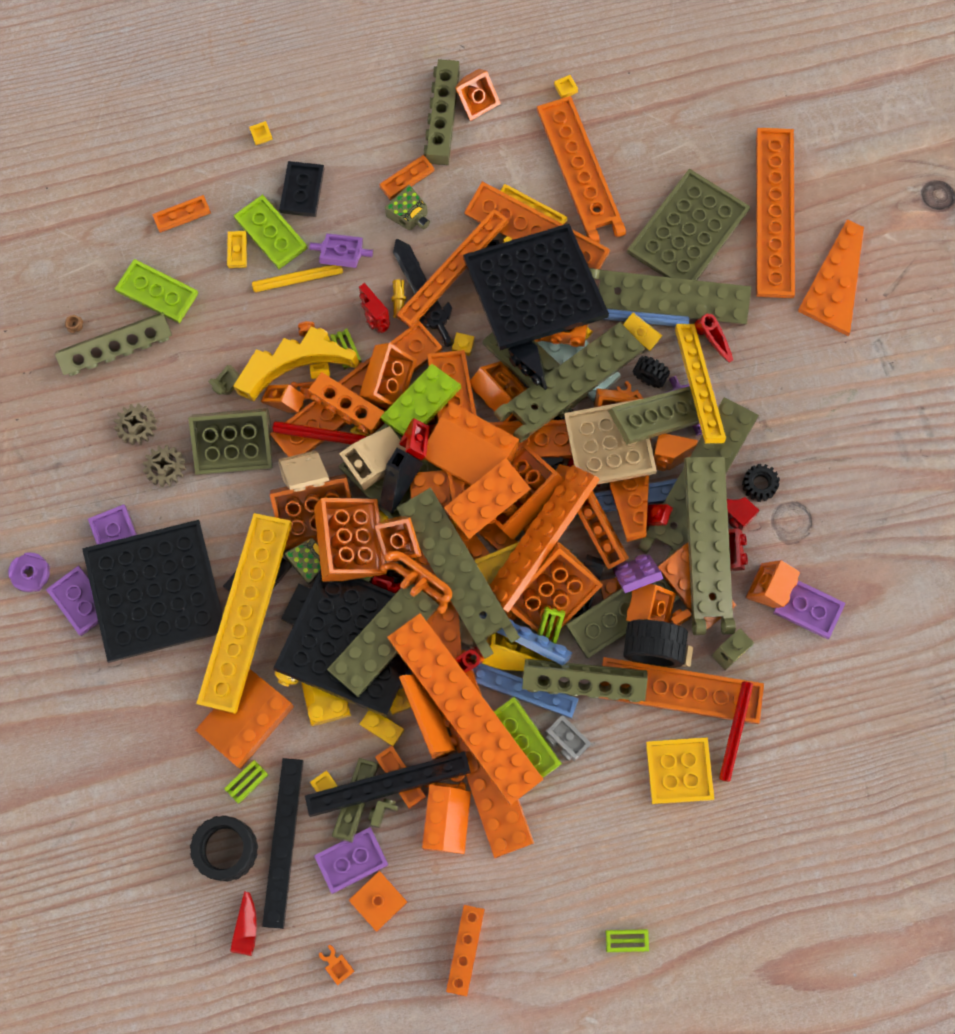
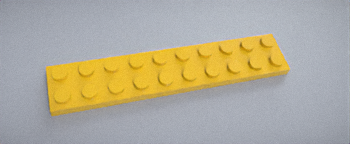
M253 514L196 704L234 714L237 713L292 526L290 520Z

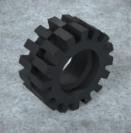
M641 356L632 371L633 375L637 379H641L642 383L645 382L647 383L646 385H651L654 388H662L670 374L669 368L664 366V363H659V360H654L653 357L649 358L648 356Z
M758 464L757 467L755 465L752 466L751 469H748L742 481V485H744L743 491L747 492L746 496H752V500L756 498L757 502H761L762 499L764 501H767L768 498L771 499L779 487L780 478H777V471L773 472L774 468L771 467L769 469L766 464L764 466H761V464ZM758 476L766 478L768 487L765 489L756 488L754 479Z

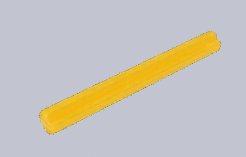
M336 265L321 266L253 281L252 288L254 292L342 274L343 269L342 266Z

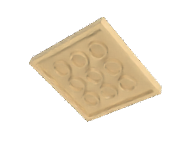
M637 400L564 413L574 466L598 477L600 480L597 484L657 474L650 438L627 445L608 412L612 407Z

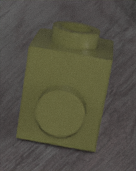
M227 365L216 379L211 378L208 382L213 386L212 389L217 394L230 395L240 374L231 365Z
M384 798L383 802L378 800L376 808H372L368 820L371 821L370 825L380 828L386 809L398 812L399 807L395 806L396 802Z

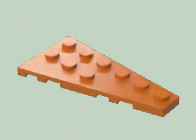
M848 219L798 309V312L847 336L850 335L864 231L863 226Z
M649 475L608 482L626 541L645 538Z

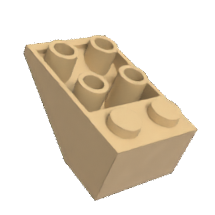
M389 426L355 442L339 454L363 490H366L385 476L386 465L395 449L399 448L405 451L406 448L399 445V437Z
M316 450L278 459L283 482L294 492L305 490V486L313 485V487L325 485V481H329L325 467Z

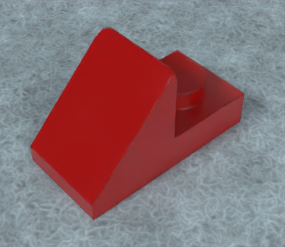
M413 418L399 445L406 448L405 452L423 460L427 453L430 426Z

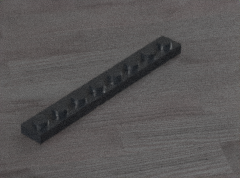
M464 751L305 795L309 816L314 817L471 772Z
M282 758L262 927L284 929L304 763V760Z

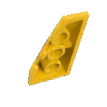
M496 632L487 639L494 654L484 659L482 663L501 670L524 671L525 659L552 660L515 641L511 643L507 637Z

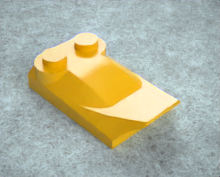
M301 682L312 727L351 716L348 701Z

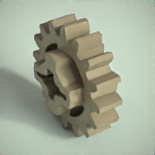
M130 404V409L127 410L123 407L124 412L117 413L120 418L114 420L117 424L114 429L118 432L119 438H122L125 443L129 441L131 445H134L135 441H137L139 445H142L143 439L148 442V436H154L152 430L157 429L154 424L157 420L153 417L154 413L152 410L149 411L147 406L142 408L140 404H137L136 408H134ZM142 415L146 416L148 421L143 419ZM124 428L128 429L129 434L124 431Z
M159 445L157 451L151 449V456H145L148 461L143 462V465L147 467L143 469V472L148 474L146 476L149 481L152 480L154 485H157L159 482L161 487H164L165 483L170 487L172 481L178 483V476H184L181 471L186 470V467L182 465L186 461L184 458H181L183 455L180 451L177 452L175 447H172L170 450L168 445H165L164 449ZM171 456L176 459V462L171 461ZM153 470L158 471V476L153 473Z

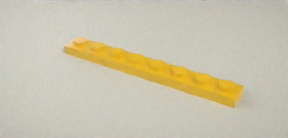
M676 324L675 332L705 443H725L726 435L695 324Z

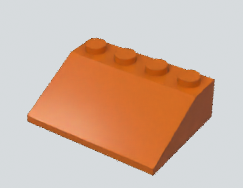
M451 402L428 440L427 453L424 460L467 484L473 485L505 458L510 462L518 449L519 439Z
M524 442L519 445L510 463L531 489L498 515L495 522L512 540L541 512L544 504L550 499L556 487L564 481L557 471Z
M346 474L329 477V481H325V485L313 487V485L305 486V490L298 492L290 490L287 486L270 490V499L275 517L292 522L285 550L295 548L310 538H313L318 543L314 506L321 498H352Z
M321 498L314 506L322 581H346L385 575L387 572L380 570L381 565L385 563V559L375 529V525L380 523L378 500Z
M557 541L510 611L538 633L545 606L552 610L553 608L557 609V611L564 610L565 617L562 628L603 586V583L567 548ZM551 614L548 616L543 636H545ZM559 616L555 617L549 641L553 637Z
M249 669L237 713L213 709L197 727L196 731L235 766L242 769L290 713L294 705Z
M414 675L399 676L432 760L455 753L454 747L458 745L454 735L449 736L446 729L450 727L448 720L445 716H441L439 708Z

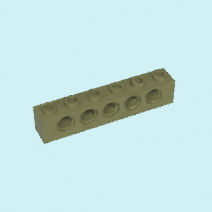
M438 59L437 66H434L433 77L436 78V81L432 82L431 89L434 97H430L432 113H428L430 129H426L428 145H424V156H427L431 164L449 165L457 100L455 87L459 83L460 75L459 61Z
M162 312L55 352V356L63 375L69 374V376L80 373V369L85 367L92 369L104 360L105 363L111 362L116 359L115 356L120 354L127 356L134 353L133 350L139 347L143 350L151 347L153 342H165L169 340V336H172V332ZM151 327L155 329L156 334L151 337L147 336L145 330ZM134 334L138 337V341L130 343L127 340V336ZM117 341L120 344V348L114 350L109 346V343ZM98 347L101 349L102 354L94 356L91 350ZM81 354L84 357V361L78 363L74 360L73 356Z
M525 659L522 689H526L529 692L546 691L549 694L566 693L570 696L586 695L590 698L607 697L610 700L627 699L630 702L645 701L648 676L646 670L565 663L562 666L554 661ZM545 675L548 679L541 680L539 677ZM562 677H566L569 679V681L562 682L559 679ZM586 679L589 683L582 684L580 681ZM603 681H607L610 684L608 686H602L600 683ZM624 683L630 685L628 688L621 687V685Z

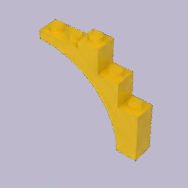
M311 326L301 344L294 339L288 340L283 338L273 355L268 351L264 350L262 352L256 349L233 387L238 395L254 402L262 390L273 380L297 367L312 363L329 362L343 364L356 369L360 362L355 351L350 348L344 349L340 347L339 344L330 340L327 331Z

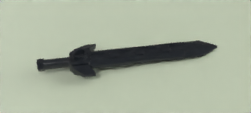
M396 239L393 254L415 295L427 282V279L411 246ZM437 300L419 321L428 329L430 327L431 329H438L444 345L449 347L454 342L444 325H446L447 319H450L452 307L447 302L442 310Z

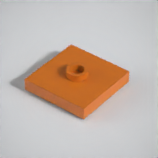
M380 871L349 899L350 903L376 932L408 903Z

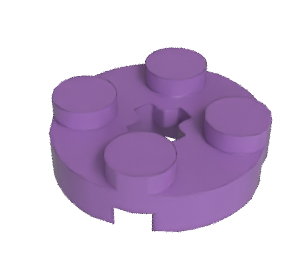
M28 552L19 558L16 557L11 562L8 575L12 584L18 590L38 592L49 579L50 566L40 555ZM30 568H33V575L27 577L25 571L30 570Z

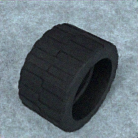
M632 620L627 624L623 656L625 659L637 663L668 668L681 667L685 661L688 631L682 626L664 621Z
M222 815L207 819L196 829L197 831L192 836L190 844L191 859L195 868L202 875L207 876V878L226 882L234 879L237 880L249 872L250 868L255 864V859H257L258 844L257 838L252 832L253 830L246 823L234 817ZM221 829L234 830L243 841L241 858L234 866L227 869L214 867L206 856L208 840L216 831Z

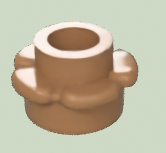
M70 315L66 318L65 327L70 333L82 330L83 320L81 317Z

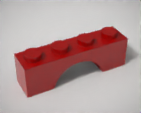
M746 497L737 500L727 499L728 523L734 529L739 528L742 531L757 516L760 510Z

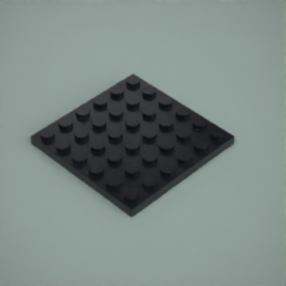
M570 224L463 255V260L500 351L609 318V312Z
M200 520L82 548L108 663L217 635L223 614Z
M320 569L273 670L387 718L401 685L399 676L405 675L408 666L399 654L391 660L359 697L353 694L327 669L392 599L395 593L362 579L322 581Z

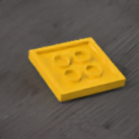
M708 737L646 742L652 805L715 800Z

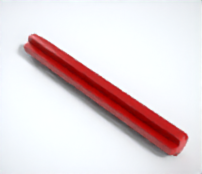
M277 421L272 426L274 433L350 445L367 437L366 435Z
M743 681L741 684L719 779L722 781H731L753 689V683Z

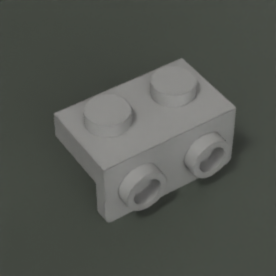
M563 715L545 731L547 741L551 745H557L562 749L560 753L568 761L572 759L575 762L592 744Z

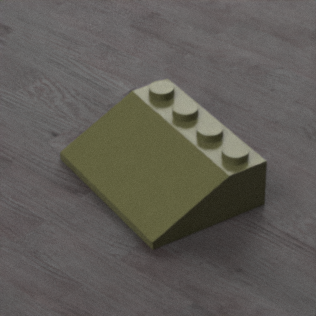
M268 408L192 414L188 418L195 475L273 468Z

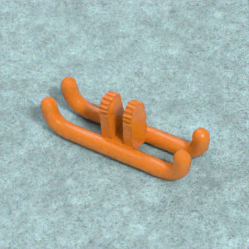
M390 551L385 554L384 559L386 561L398 559L414 571L411 573L398 563L387 562L381 565L380 570L382 572H387L388 570L398 572L405 577L400 584L402 589H406L414 583L415 586L410 592L413 597L424 591L439 602L438 613L443 614L446 611L448 602L452 598V590L445 582L400 551ZM428 582H431L440 590H442L444 592V595L440 594L438 591L429 586Z

